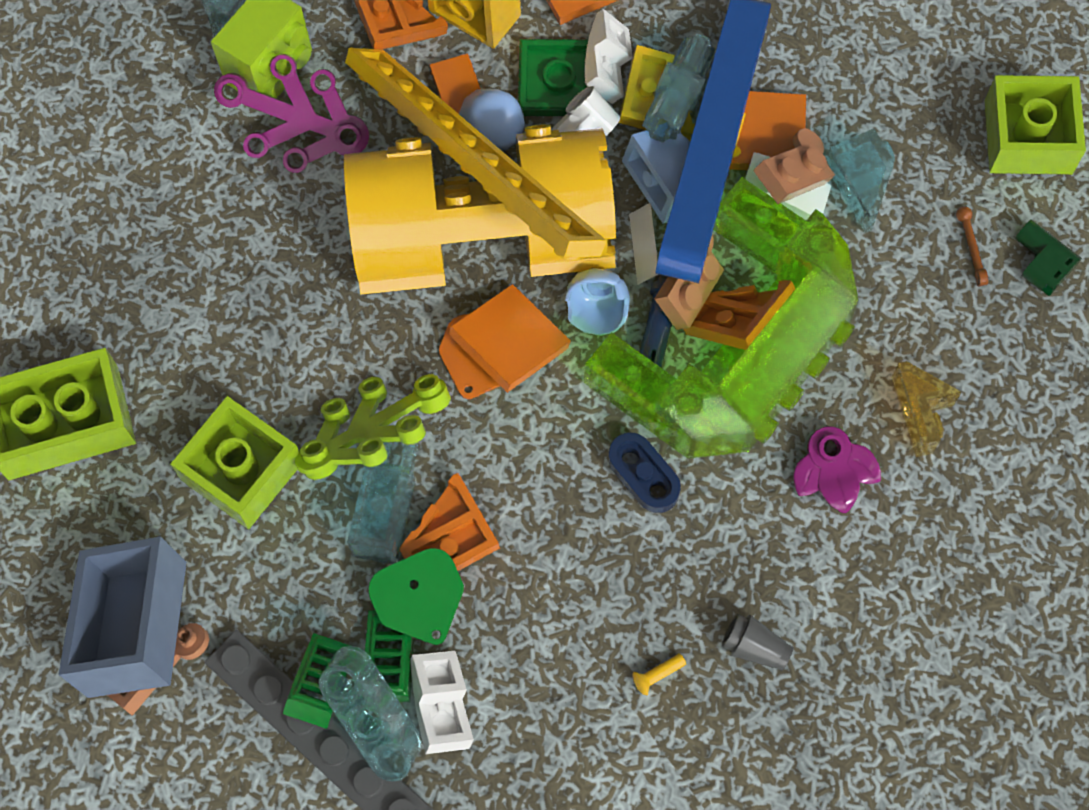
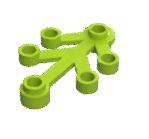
M434 374L421 376L414 383L413 393L375 414L379 403L387 397V390L380 377H370L363 380L358 386L362 398L348 430L338 436L337 433L341 424L350 418V411L345 400L342 398H333L326 401L321 407V413L325 421L316 439L308 441L299 450L300 453L295 457L297 469L309 479H323L331 475L338 465L363 464L366 467L380 465L388 456L383 442H402L403 444L410 445L421 441L426 434L421 418L417 415H405L417 408L420 412L426 414L436 413L446 408L450 403L451 397L445 382ZM399 418H401V419L396 423V425H389V424H391L392 422H394V421L398 420ZM356 443H360L357 448H349Z

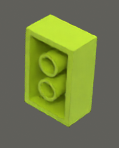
M106 347L0 377V472L8 481L137 444L119 368Z

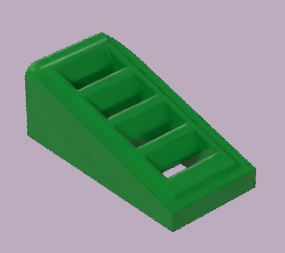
M368 610L362 697L365 702H410V659L413 651V637L400 632H377L378 623L381 622L375 610ZM377 641H402L401 649L377 648ZM376 658H401L400 666L376 665ZM375 675H399V683H376Z
M313 633L287 697L283 714L327 729L356 647ZM320 649L343 658L340 662L317 654L316 651ZM312 662L338 670L337 674L335 675L312 667ZM308 675L332 683L333 685L330 688L309 681L306 678ZM302 689H305L326 696L328 698L326 701L303 694L301 693Z

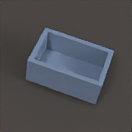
M161 536L79 551L59 676L87 698L171 686L187 562Z

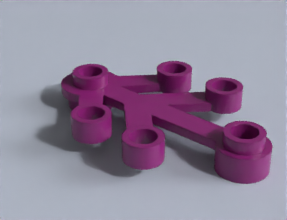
M288 54L276 56L272 60L270 68L272 74L282 81L292 104L249 89L246 79L236 73L225 74L215 83L214 94L221 105L234 108L243 104L287 121L263 133L253 132L245 138L243 143L244 151L252 158L263 157L269 148L309 130L325 135L326 137L303 149L301 147H291L285 152L283 156L284 167L292 173H299L306 168L309 162L334 151L343 156L344 154L360 153L369 142V129L366 123L357 116L348 115L335 87V75L330 70H317L311 76L310 85L315 93L322 95L332 120L315 113L296 73L297 63ZM286 59L290 62L291 71L289 74L283 75L277 71L276 64L278 60ZM320 74L327 75L331 80L330 88L326 90L318 88L315 82L316 77ZM231 83L237 87L238 95L236 98L229 99L224 95L223 88L225 84ZM346 128L352 129L356 133V140L353 143L344 142L341 138L342 130ZM252 138H260L263 141V151L254 152L251 150L249 142ZM293 152L301 154L303 164L299 167L292 166L288 160L289 154Z

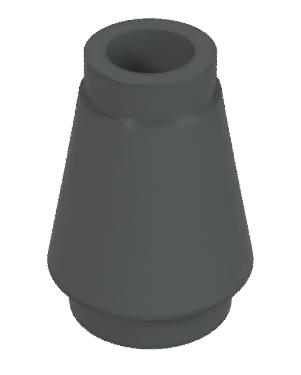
M736 614L722 641V647L730 650V656L776 668L780 671L786 667L794 648L752 615H748L746 618Z

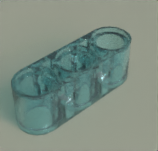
M355 646L342 647L334 654L319 679L320 691L373 772L386 781L395 782L402 780L408 775L422 747L421 735L370 656L364 650ZM340 671L349 674L353 679L344 677ZM365 710L374 712L378 717L369 715ZM390 748H394L400 751L402 754H397L393 752Z

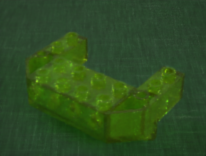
M743 177L739 179L720 202L713 230L778 274L777 279L767 291L777 290L779 281L782 280L792 281L795 287L793 293L750 346L743 350L723 344L702 371L689 363L676 379L611 332L584 364V383L687 459L749 452L757 441L765 444L779 425L775 418L782 409L785 408L791 411L804 394L805 390L801 386L809 376L816 379L830 360V357L826 355L834 344L842 347L855 329V326L851 324V320L859 299L848 244L824 214L817 209L805 220L781 203L777 204L771 196Z

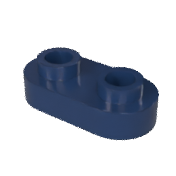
M630 432L616 437L609 448L608 459L612 471L644 509L653 513H663L672 509L678 502L681 490L677 474L644 436ZM626 453H634L639 460L635 464H627L623 461L622 457ZM658 485L665 489L666 494L663 497L656 498L651 495L649 490L653 486Z

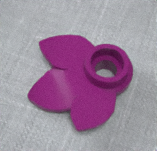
M832 426L820 428L810 436L807 444L808 454L796 464L793 473L794 486L798 496H807L819 490L826 502L840 513H847L852 508L859 494L860 483L875 484L881 481L880 466L874 454L865 446L852 444L844 431ZM827 440H831L837 445V452L834 456H828L824 451V444Z

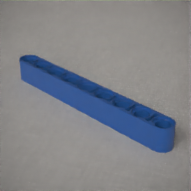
M730 0L662 240L656 274L698 284L700 282L771 9V3L760 0Z

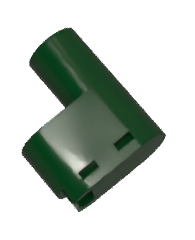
M1032 219L1025 224L1015 237L1019 243L1036 255L1021 276L1048 296L1055 291L1082 260L1079 255Z

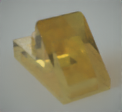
M907 361L900 362L892 375V381L915 455L920 457L933 454L941 441L940 438H943V426L938 413H932V411L953 407L961 392Z

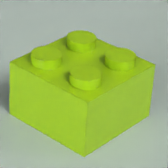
M246 0L211 40L222 76L228 73L239 74L246 79L249 89L273 98H277L285 87L282 81L277 79L271 72L272 60L280 54H288L295 59L297 69H301L309 61L312 51L302 8L291 0ZM286 59L278 60L276 64L277 71L283 75L289 74L291 71L290 62ZM227 83V85L238 91L234 84Z
M995 75L984 100L989 173L1073 175L1086 152L1079 76Z
M227 396L170 465L182 482L249 530L298 470L295 464V457L300 452L295 443Z

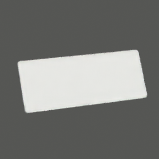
M650 203L629 214L637 285L658 275L655 273L658 259Z

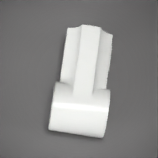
M589 86L571 100L566 107L567 114L551 130L568 132L603 128L606 136L618 124L620 116L593 86Z

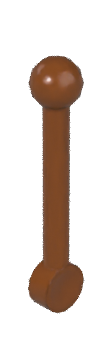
M962 206L957 210L956 218L963 224L975 268L977 286L988 285V274L986 269L983 268L970 221L973 212L971 208Z

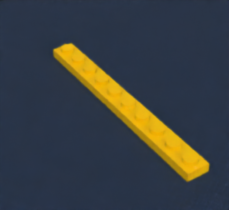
M348 48L345 63L358 74L360 80L371 85L378 92L377 95L389 101L397 109L399 115L408 118L416 125L418 132L434 141L442 153L449 155L460 165V169L463 172L472 175L483 185L484 191L498 198L506 206L505 209L509 213L518 216L529 226L530 232L541 237L553 247L554 253L557 256L570 261H578L581 257H601L606 239L387 52L381 49Z

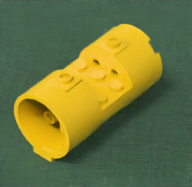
M539 124L525 127V133L516 134L517 164L606 239L601 257H581L578 261H570L557 256L554 253L553 247L541 237L530 232L529 226L518 216L509 213L505 209L506 206L498 198L484 191L483 185L480 182H469V177L455 176L444 179V185H436L431 143H421V138L398 139L395 141L396 146L388 147V150L344 154L347 215L360 295L446 286L442 244L525 236L531 277L582 272L592 268H616L615 245H612L610 240L616 239L614 195L611 168L603 151H607V142L603 128L559 132V130H551V125Z

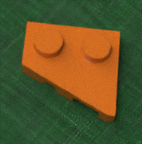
M354 0L373 49L382 50L447 34L448 24L446 20L441 16L436 19L422 7L423 0Z
M782 280L779 281L777 290L757 292L755 285L739 287L733 291L721 290L711 292L691 327L683 330L689 336L752 351L796 296L797 291L792 281Z
M459 473L452 475L448 481L447 488L434 505L431 504L422 516L418 528L411 531L400 546L399 551L403 559L423 550L436 548L446 552L452 558L457 571L500 549L496 537Z

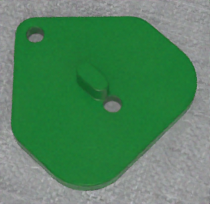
M436 548L423 550L379 570L371 578L368 586L369 598L383 626L433 645H439L446 639L464 592L463 582L452 558L443 550ZM412 580H415L418 583V587L416 589H412L410 587V582ZM434 630L440 632V637L438 639H434L432 637V632Z

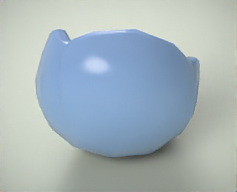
M496 88L475 90L464 99L459 112L460 116L501 151H506L515 145L516 134L523 133L525 121L520 104L510 93Z
M592 268L577 273L567 286L565 296L568 306V320L572 325L588 334L603 336L617 332L626 322L629 310L630 295L625 281L620 279L618 274L606 269Z

